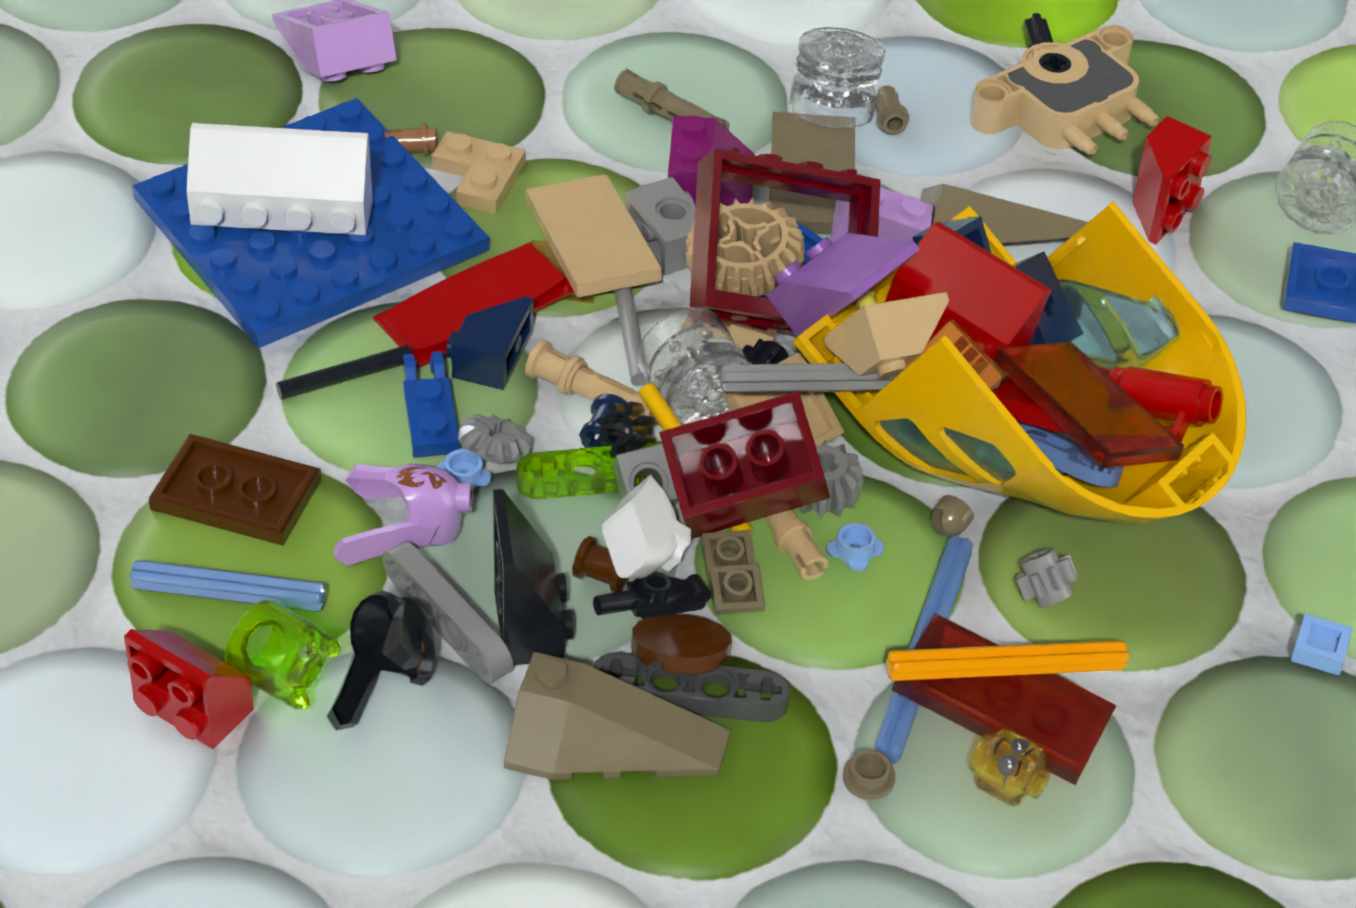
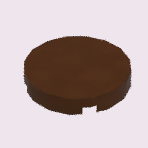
M669 614L647 617L638 621L632 628V654L647 666H650L651 659L662 663V670L668 673L687 675L709 673L720 668L721 660L727 663L731 657L732 639L730 632L722 625L707 618L689 614Z

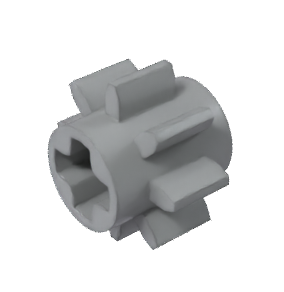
M1054 547L1032 553L1020 561L1024 572L1017 574V579L1015 580L1024 601L1035 597L1039 607H1047L1063 601L1073 594L1070 583L1078 580V574L1069 554L1058 558Z

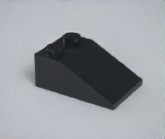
M494 489V595L500 638L506 644L511 654L513 665L529 664L534 652L564 658V640H573L571 610H562L561 603L567 602L565 573H556L552 551L504 489Z

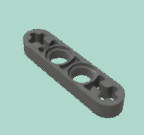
M622 653L603 655L593 665V668L609 675H618L620 680L698 715L773 722L780 719L788 708L789 684L784 677L771 671L720 665V668L709 673L695 675L672 674L662 670V663L651 659L650 666L641 663L634 655ZM637 677H643L642 686H636ZM659 678H669L677 682L679 686L671 691H660L653 687L651 683ZM709 684H720L726 687L729 692L722 697H711L705 694L702 689ZM738 689H744V698H738ZM761 693L771 694V699H760Z

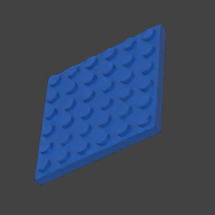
M358 98L307 116L281 128L368 133L373 203L366 235L191 225L187 199L188 164L132 185L136 202L258 348L489 250V236L394 136L385 137V132L389 131L386 130L382 123Z

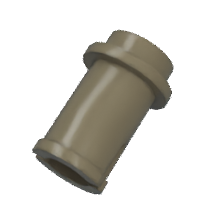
M887 85L879 87L872 95V101L878 112L876 121L882 131L889 134H898L906 128L909 122V113L900 104L899 95L895 92V88Z

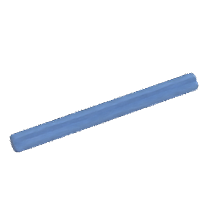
M957 535L948 539L909 650L936 649L940 647L972 555L973 544L970 539H961ZM928 679L897 681L875 742V750L883 753L890 760L891 764L897 763L902 757Z

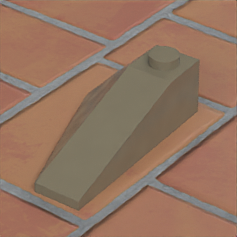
M947 184L924 188L921 195L922 202L933 205L931 226L937 221H950L968 206H971L976 214L982 217V221L1001 244L1069 239L1088 223L1087 221Z
M534 652L518 692L504 758V768L551 780H572V773L599 772L603 773V779L620 778L621 772L650 771L655 777L718 776L731 730L585 663Z

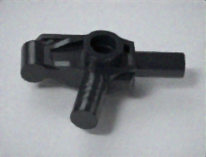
M654 571L643 579L637 578L634 581L627 582L626 591L595 596L593 607L598 616L631 610L635 617L645 619L647 617L701 610L711 598V592L697 574L690 575L686 579H677Z

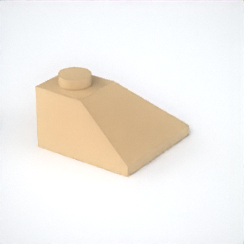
M947 292L865 305L824 336L825 345L859 376L878 373L880 379L897 376L907 368L906 364L922 354L949 302Z

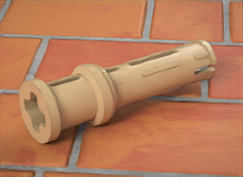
M544 339L538 341L530 352L525 365V375L531 379L540 377L558 386V391L564 395L576 393L592 401L601 394H614L623 398L627 403L630 401L641 403L642 410L640 415L654 417L637 391L588 368L584 358L577 355L571 358L553 349L551 342Z

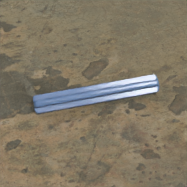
M145 560L135 561L130 574L131 586L138 590L313 612L322 611L326 600V587L321 582Z

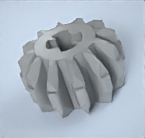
M825 439L821 446H816L831 498L800 507L801 514L812 510L818 513L820 519L826 512H831L840 517L845 508H854L864 481L863 469L858 462V455L847 453L844 444L831 447Z

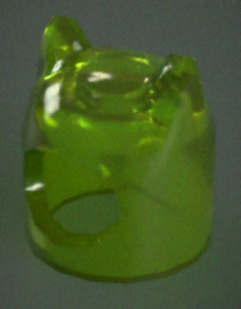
M263 600L252 606L234 627L227 642L225 663L248 675L251 685L294 709L306 710L310 706L308 692L322 676L328 658L338 656L342 648L337 639L274 600ZM273 625L266 644L250 661L246 650L250 635L259 627Z

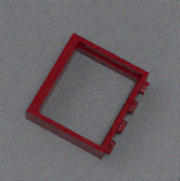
M731 147L728 151L714 148L698 162L689 317L795 334L768 298L715 289L721 179L850 202L848 233L878 237L881 179L857 175V170L855 169L841 171L824 169V165L818 162L807 161L799 164L785 162L781 156L776 154L753 156L742 154L741 150L736 147Z

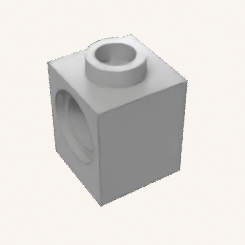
M662 444L616 455L612 467L622 499L635 488L634 480L637 477L652 475L666 492L674 507L678 499Z

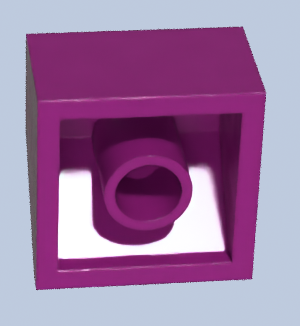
M673 115L668 178L673 177L683 191L689 192L694 205H696L698 162L714 148L728 151L731 147L739 148L742 154L753 156L755 154L716 118ZM721 179L720 203L723 205H732L735 198L739 203H749L752 199L753 185Z

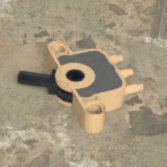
M1033 13L1031 18L1024 20L1023 26L1029 45L1021 58V63L983 79L976 84L970 116L971 126L981 133L996 134L1018 125L1046 147L1067 149L1075 146L1088 155H1093L1097 151V144L1092 141V138L1104 132L1120 141L1125 140L1128 136V130L1122 124L1130 120L1132 115L1149 126H1155L1159 121L1158 115L1136 97L1140 80L1138 74L1128 66L1134 40L1133 34L1128 29L1118 25H1108L1068 43L1061 44L1053 42L1047 20L1041 18L1039 13Z

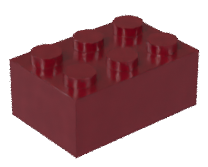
M799 391L659 432L685 525L691 529V539L702 536V533H714L831 498Z

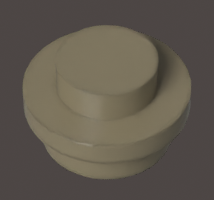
M863 750L856 753L846 763L843 771V782L847 790L854 796L866 800H876L885 797L892 791L895 784V770L890 760L883 753L876 750Z

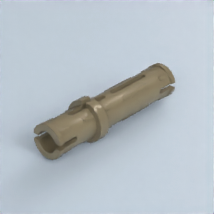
M629 69L623 70L616 79L614 85L615 92L642 105L644 111L652 115L657 113L670 119L672 122L673 115L716 118L729 130L730 124L727 120L668 91L667 86L659 81L653 83Z

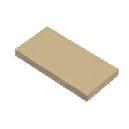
M607 174L525 189L526 203L577 297L662 280L660 264Z

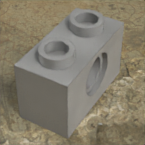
M673 177L627 190L626 208L660 264L662 273L668 275L689 268L686 263V239H688V233L691 232L693 221H695V205L689 192L683 191Z

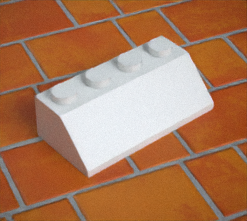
M192 123L190 127L187 199L191 225L366 235L373 203L368 133Z

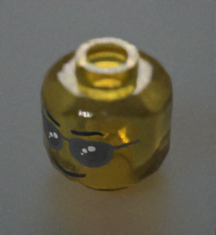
M1002 729L995 735L991 733L984 735L976 747L969 764V769L974 771L976 787L1009 806L1020 805L1029 796L1038 799L1051 776V771L1044 768L1046 763L1045 749L1010 729Z

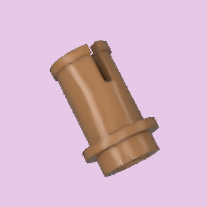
M422 123V128L386 129L389 132H385V137L394 136L410 154L424 153L425 156H429V152H434L438 146L436 127H428L427 123Z

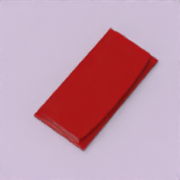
M528 242L424 289L396 306L373 316V320L398 347L407 345L410 353L414 355L417 367L421 368L430 363L431 352L442 351L443 357L446 356V347L450 334L453 331H459L465 317L469 314L524 296L533 298L534 313L575 292L565 276Z

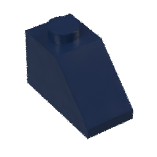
M524 296L467 315L459 331H453L447 342L446 356L451 358L452 378L504 390L533 333V298Z

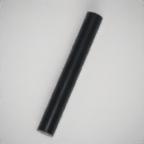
M404 345L276 382L279 398L283 400L403 365V355L411 353L408 346Z

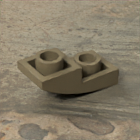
M750 530L702 533V555L715 615L764 611L765 603L759 564L755 563Z

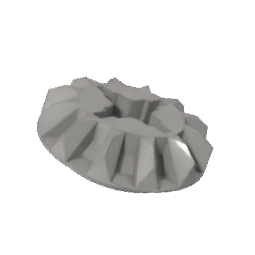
M475 414L472 418L463 419L457 433L459 442L466 449L481 456L486 461L512 463L526 459L531 452L533 438L528 433H525V428L521 425L510 423L509 418L499 419L494 414L490 417Z

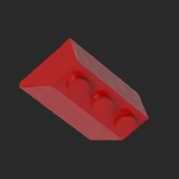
M941 222L933 223L917 245L920 250L909 257L894 275L885 302L947 292L949 302L928 342L950 322L962 335L953 343L958 351L961 352L968 345L967 340L981 355L976 361H984L985 359L986 361L997 362L1001 369L1002 378L1021 366L1051 289ZM970 346L962 356L969 362L978 353Z

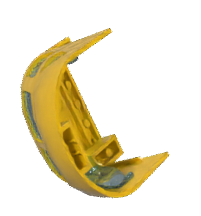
M1114 201L1047 257L1084 333L1050 353V355L1109 369L1134 366L1209 379L1213 385L1220 386L1223 391L1222 409L1218 420L1214 424L1205 423L1202 427L1189 425L1180 446L1172 447L1123 438L1121 436V428L1127 413H1122L1118 408L1106 405L1070 435L1054 431V433L1089 447V451L1091 453L1097 452L1100 458L1104 454L1106 455L1105 460L1112 457L1114 460L1119 461L1120 464H1123L1124 469L1119 485L1114 488L1090 484L1067 473L1060 474L1055 469L1053 463L1038 448L992 392L994 389H990L946 335L882 390L834 392L877 442L895 457L916 470L945 481L1032 501L1069 515L1117 523L1146 524L1192 511L1208 502L1227 484L1234 473L1241 457L1246 433L1244 390L1234 358L1224 338L1204 309ZM968 206L950 221L978 217V215L971 206ZM983 222L991 253L1010 265L1017 263ZM902 264L869 289L873 290L876 294L877 303L885 302L894 275ZM852 302L831 317L826 314L792 342L810 364L844 363L826 347L823 337L859 309ZM1032 361L1021 364L1019 368L1015 369L1012 372L1010 377H1012L1014 374L1023 369ZM1144 416L1140 419L1142 422L1173 427L1174 422Z

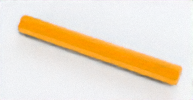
M1121 640L893 650L888 654L886 669L889 679L893 681L1115 671L1125 669L1126 663L1129 661V653L1127 652L1126 643Z

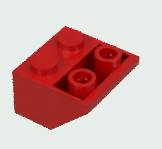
M1166 116L1146 136L1133 197V205L1147 239L1155 245L1168 232L1173 233L1177 230L1183 216L1189 210L1194 211L1199 206L1204 195V188L1200 187L1202 178L1208 171L1212 161V155L1208 154L1212 136L1169 116Z
M130 629L124 635L134 703L145 714L149 716L156 715L175 726L177 731L187 739H197L214 749L254 710L250 677L171 631Z

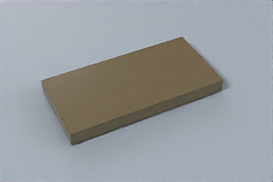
M773 112L771 154L779 155L783 158V161L790 163L818 162L824 165V169L833 171L855 169V117ZM770 188L769 201H771L774 210L785 207L788 216L795 217L797 222L815 234L831 235L836 200Z

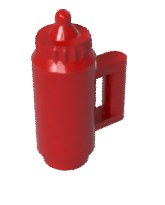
M1129 366L1127 368H1112L1105 379H1096L1093 382L1095 389L1099 386L1103 388V399L1107 406L1118 408L1122 413H1127L1121 428V436L1123 438L1179 447L1189 425L1202 427L1205 423L1214 424L1218 420L1222 409V388L1213 385L1209 379ZM1144 416L1174 422L1173 427L1142 422L1140 419Z

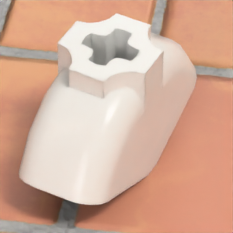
M649 475L630 491L602 524V533L615 571L621 578L643 579L660 568L669 572L681 562L683 552L691 543V529L677 521L676 511L666 492L652 475Z

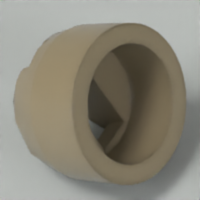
M952 495L943 496L934 507L931 515L935 531L940 535H948L950 537L954 535L959 536L974 519V514L970 507L964 501Z

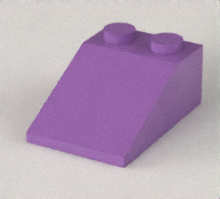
M846 233L834 243L827 236L806 252L811 260L803 267H800L794 261L777 274L774 278L779 285L767 293L766 297L795 335L799 336L826 314L831 317L855 301L920 250V248L913 241Z

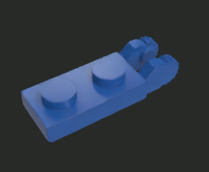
M442 351L431 352L430 370L433 378L417 380L416 377L417 362L414 359V355L404 354L403 369L405 381H403V394L413 458L448 455L450 452L460 449L449 377H445Z

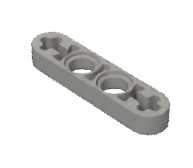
M405 541L383 553L382 560L385 571L395 587L405 597L415 600L420 605L430 625L483 682L490 684L513 671V660L503 640L413 544Z

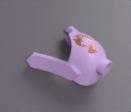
M357 463L351 468L346 478V482L354 492L366 499L401 497L405 504L408 521L343 538L336 543L333 553L338 561L346 566H350L382 556L385 551L405 541L410 542L416 548L440 546L454 541L462 526V512L472 511V483H458L453 476L443 469L429 465L406 464L400 467H382Z

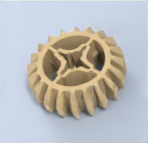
M735 198L730 206L720 203L715 275L716 290L757 297L761 295L766 296L767 293L779 285L774 277L794 261L800 267H803L805 260L804 236L796 223V218L788 217L785 207L774 210L771 201L758 205L754 198L749 203H739ZM694 221L691 232L688 233V239H686V263L689 266V271H692Z

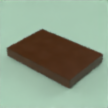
M189 434L149 496L150 510L284 546L321 482V469Z

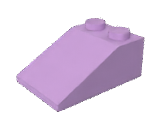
M334 0L272 14L274 24L305 70L320 78L322 77V81L328 82L346 78V72L360 69L361 73L380 71L384 69L383 63L397 60L390 16L387 11L354 0Z

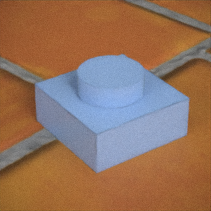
M1304 613L1291 661L1340 676L1353 628Z

